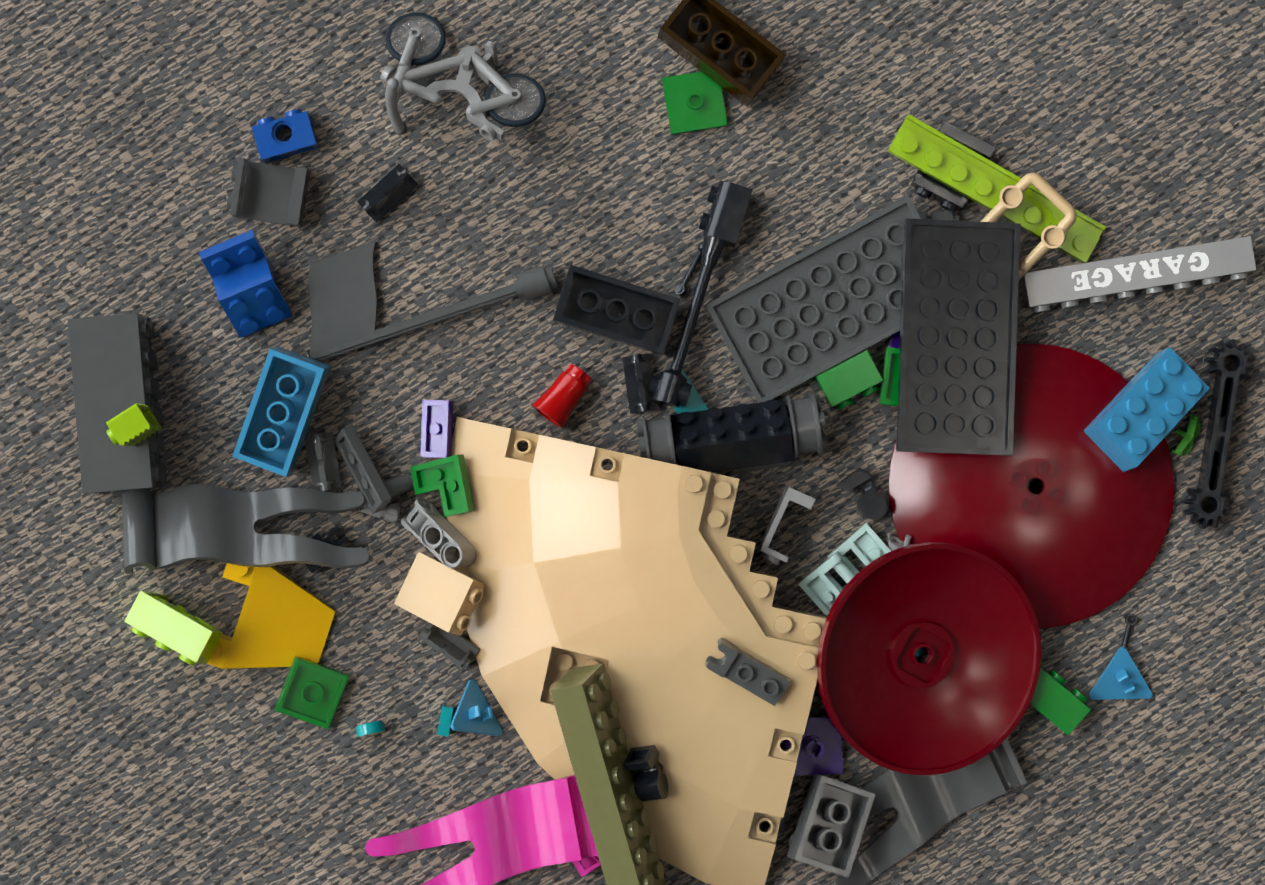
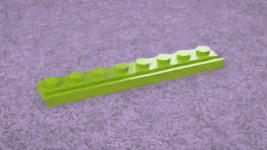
M910 114L905 117L902 126L887 150L888 153L990 211L1000 201L1001 190L1008 185H1016L1021 179ZM1031 185L1024 192L1022 204L1016 208H1009L1001 217L1011 223L1021 224L1020 228L1041 239L1042 231L1048 226L1057 225L1065 215L1034 185ZM1076 210V221L1065 233L1066 238L1063 245L1057 249L1082 263H1087L1106 226Z

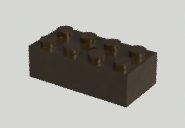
M682 0L661 26L657 37L747 107L780 67L786 56L785 53L716 0ZM722 45L725 50H720L716 46Z

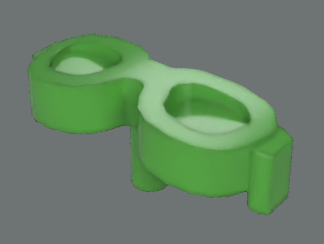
M1189 414L1191 419L1187 433L1179 429L1176 431V435L1184 437L1176 450L1171 451L1176 455L1183 456L1188 454L1194 446V439L1200 434V418Z

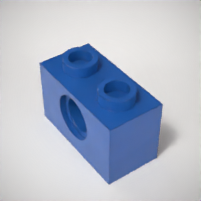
M302 109L291 110L285 113L286 117L275 120L274 117H267L258 120V125L252 126L259 155L264 163L320 148L311 116L307 111L302 112ZM290 128L292 130L291 138L285 142L279 141L278 134L280 130Z

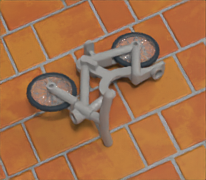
M415 12L398 17L387 29L385 37L386 47L389 53L400 62L397 69L387 65L382 71L380 79L387 83L385 91L386 109L393 130L397 134H401L405 130L398 111V102L404 91L433 103L440 102L441 94L444 92L462 94L470 104L466 108L467 120L480 127V134L489 141H493L495 137L502 141L505 137V131L489 122L486 118L491 117L504 126L522 127L531 124L542 114L546 104V97L542 86L535 79L524 74L513 73L501 76L495 71L494 68L498 65L497 46L493 42L488 41L485 44V55L483 58L478 48L466 46L462 48L459 55L412 69L413 65L429 63L441 54L446 43V34L443 26L434 17ZM460 67L456 80L435 81L427 87L412 82ZM473 72L489 86L485 94V101H481L477 91L470 86Z

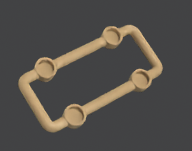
M1037 173L1026 174L1016 185L1004 187L1000 192V201L980 221L996 222L1009 208L1020 206L1024 201V192L1032 184L1065 215L1057 225L1048 226L1042 231V241L1019 263V280L1050 248L1054 249L1063 245L1066 238L1065 233L1072 227L1077 217L1074 207Z

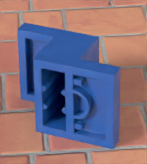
M253 230L199 252L203 264L212 277L218 301L240 338L293 316L280 290L274 268Z

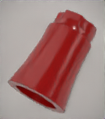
M570 363L565 372L562 371L555 382L531 406L554 425L564 429L571 413L586 393V388L593 379L583 370Z

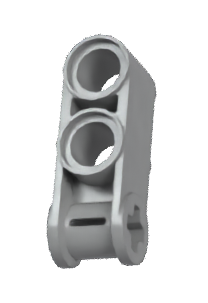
M418 497L414 502V508L408 516H403L401 519V524L404 528L418 538L446 567L470 566L476 558L474 546L437 511L433 504ZM438 530H439V532H440V540H439V541H438V539H437V531H438ZM457 549L459 550V553H460V558H459V560H458L457 557H456V551H457Z

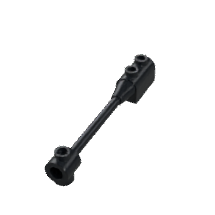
M719 181L718 187L713 185L711 187L707 202L712 203L709 214L703 212L699 229L704 230L702 235L704 237L701 258L702 268L671 368L661 371L659 377H652L648 392L653 394V401L679 408L680 405L686 407L692 385L687 383L688 380L681 371L712 271L718 264L724 246L735 247L753 189L726 181Z

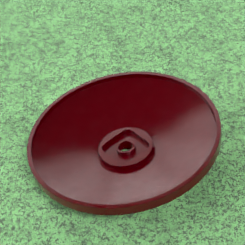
M943 542L919 543L898 548L877 558L859 571L840 592L829 611L821 632L817 655L818 684L824 707L831 722L847 743L877 765L892 771L911 775H936L961 769L975 763L997 748L1011 734L1027 711L1036 689L1041 665L1039 626L1034 609L1020 584L1005 568L988 556L970 548ZM921 647H926L927 657L925 660L918 662L916 660L917 650Z

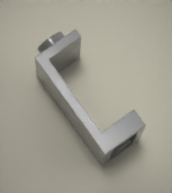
M785 487L757 548L763 552L762 558L777 565L780 560L787 563L789 557L768 548L789 501L811 510L816 499L791 487Z

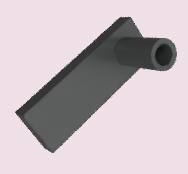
M353 425L342 428L334 442L373 514L382 511L392 499L391 497L414 488L413 479L409 474L383 482Z

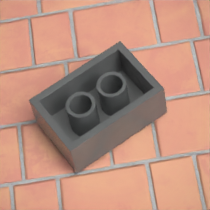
M813 774L787 857L849 878L875 794L822 775Z

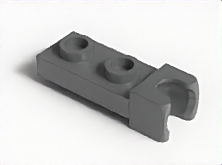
M719 638L718 649L725 656L721 659L708 656L705 660V666L712 672L729 679L775 706L789 685L790 678L738 649V646L726 639Z

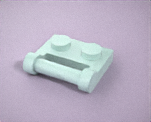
M865 523L827 557L829 558L838 551L843 557L841 559L843 563L856 575L859 571L844 555L849 549L853 551L865 566L884 554L891 552V550L870 526Z
M838 551L833 553L798 584L826 616H828L832 605L843 590L828 571L833 567L847 584L855 576L841 560L843 557Z

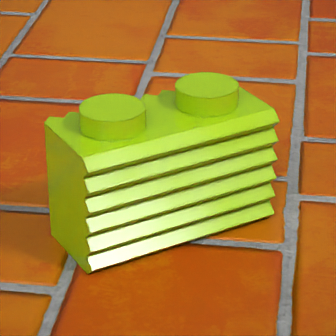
M136 403L106 422L109 427L106 431L107 435L116 446L119 444L121 446L136 447V444L141 443V440H146V437H151V434L161 431V425L148 405Z

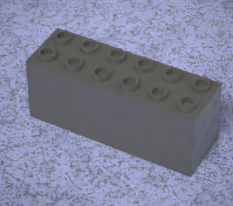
M139 313L68 319L82 493L163 487V481L167 480V471L165 464H161L160 453L164 452V439L162 435L158 434V431H156V434H151V437H146V440H141V443H137L136 447L121 446L119 444L116 446L106 432L109 429L106 424L107 421L136 403L148 405L159 424L162 423L161 408L156 407L155 396L159 395L160 390L158 379L154 378L153 367L157 366L156 351L151 350L150 340L155 336L153 322L149 321V317Z

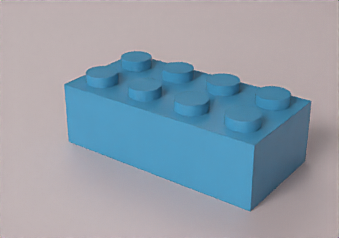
M278 346L270 348L232 457L285 477L292 474L331 366Z
M1169 347L1156 353L1084 429V432L1122 472L1137 467L1210 388Z

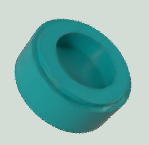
M382 720L360 724L356 727L357 737L386 731L384 721Z

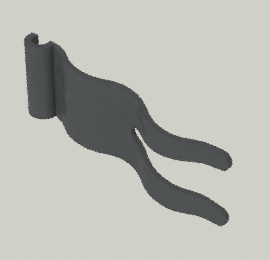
M207 484L183 485L154 495L147 490H131L122 495L124 572L131 574L133 573V568L137 566H145L149 568V571L191 560H215L247 567H270L290 563L313 564L340 569L362 567L367 565L370 560L369 552L365 548L339 547L308 537L290 534H258L254 527L258 522L289 513H343L360 509L364 506L365 499L363 494L358 491L331 493L307 488H276L260 492H245Z
M1006 738L985 757L961 769L936 775H911L887 769L861 788L875 794L868 818L893 807L897 811V820L854 860L849 878L840 875L829 885H866L886 869L915 851L956 817L1006 794V791L1010 788L1027 784V780L1008 739ZM794 833L791 834L788 839L789 847L791 845Z

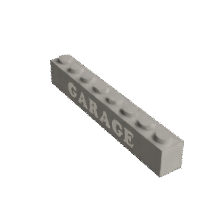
M1251 236L1027 272L1020 279L1025 309L1033 308V312L1037 313L1051 310L1050 305L1061 303L1062 308L1078 306V300L1089 299L1090 304L1107 301V295L1117 294L1118 299L1134 297L1135 291L1146 289V294L1164 292L1163 286L1174 285V290L1190 288L1192 287L1191 282L1202 280L1203 285L1220 283L1219 277L1230 276L1231 281L1248 278L1249 272L1256 270Z

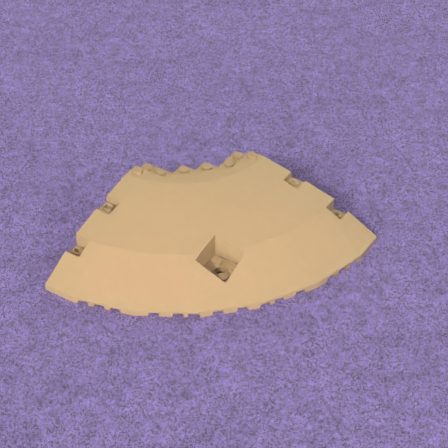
M457 417L452 438L451 456L464 454L475 511L447 517V521L474 546L476 558L470 566L453 569L485 583L483 597L475 606L470 616L471 622L467 632L471 643L480 648L475 657L483 679L535 761L555 780L574 775L550 689L571 668L603 663L605 673L610 677V690L613 700L618 705L620 726L626 733L628 753L631 748L655 745L657 751H659V763L663 765L662 773L668 781V795L666 799L642 802L649 814L651 834L656 838L658 858L706 884L765 885L818 678V646L826 617L821 614L772 604L778 578L772 574L750 570L756 543L751 540L727 535L740 479ZM522 440L528 443V449L524 452L519 451L517 448L518 443ZM610 459L613 462L612 469L604 470L601 466L602 461ZM457 549V551H456V557H457V559L459 560V558H460V553H459V550ZM719 638L726 639L738 646V649L790 678L789 685L775 706L729 679L719 676L705 666V660L708 656L716 659H721L725 656L718 649ZM785 739L791 742V747L788 750H783L780 747V743ZM762 821L770 823V828L767 831L760 830L759 825Z

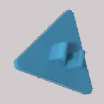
M1123 646L1118 649L1089 693V697L1092 700L1149 699L1153 695L1127 649Z
M469 680L451 722V729L453 731L499 736L503 733V730L492 711V707L489 706L476 680Z

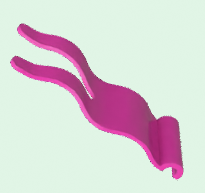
M575 774L503 792L426 824L395 834L372 838L365 846L366 852L370 856H390L464 841H471L474 844L475 851L473 855L421 885H492L535 868L580 861L592 856L599 858Z

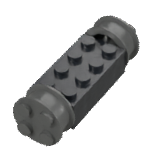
M811 392L809 397L791 400L789 396H785V402L784 399L767 400L753 404H739L737 406L710 408L696 412H682L670 415V417L668 412L665 413L663 418L646 420L645 416H641L642 419L636 420L640 454L643 458L675 465L677 461V465L711 473L791 462L798 458V454L817 451L818 455H822V452H827V441L825 434H823V429H826L824 412H820L819 394L814 395Z

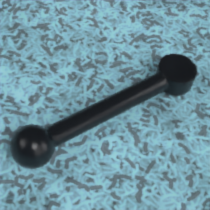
M703 242L698 244V252L682 283L675 287V293L681 297L687 293L686 286L702 257Z
M1128 614L1125 617L1127 625L1121 647L1123 646L1126 649L1132 625H1135L1137 622V617L1134 614Z

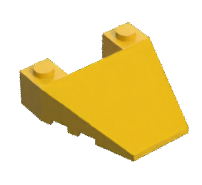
M227 563L222 577L247 585L249 589L233 638L222 634L207 664L221 669L291 667L295 656L319 664L336 611L308 590H305L275 566L247 567Z

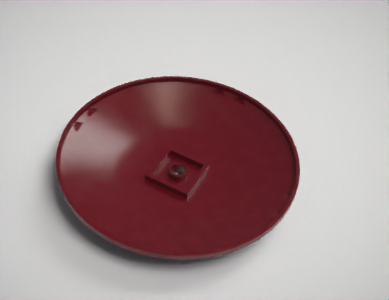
M1017 344L1013 456L896 452L895 442L888 480L892 521L899 540L904 542L906 535L911 536L909 545L943 542L970 548L988 556L1005 568L1020 584L1034 609L1039 629L1068 625L1101 612L1131 590L1150 567L1162 546L1169 527L1174 499V473L1166 438L1164 437L1137 467L1122 472L1084 432V429L1129 382L1106 364L1075 350L1045 344ZM1032 478L1040 479L1043 484L1042 491L1037 495L1031 494L1028 490V482Z

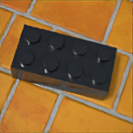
M570 265L553 321L663 356L680 299Z

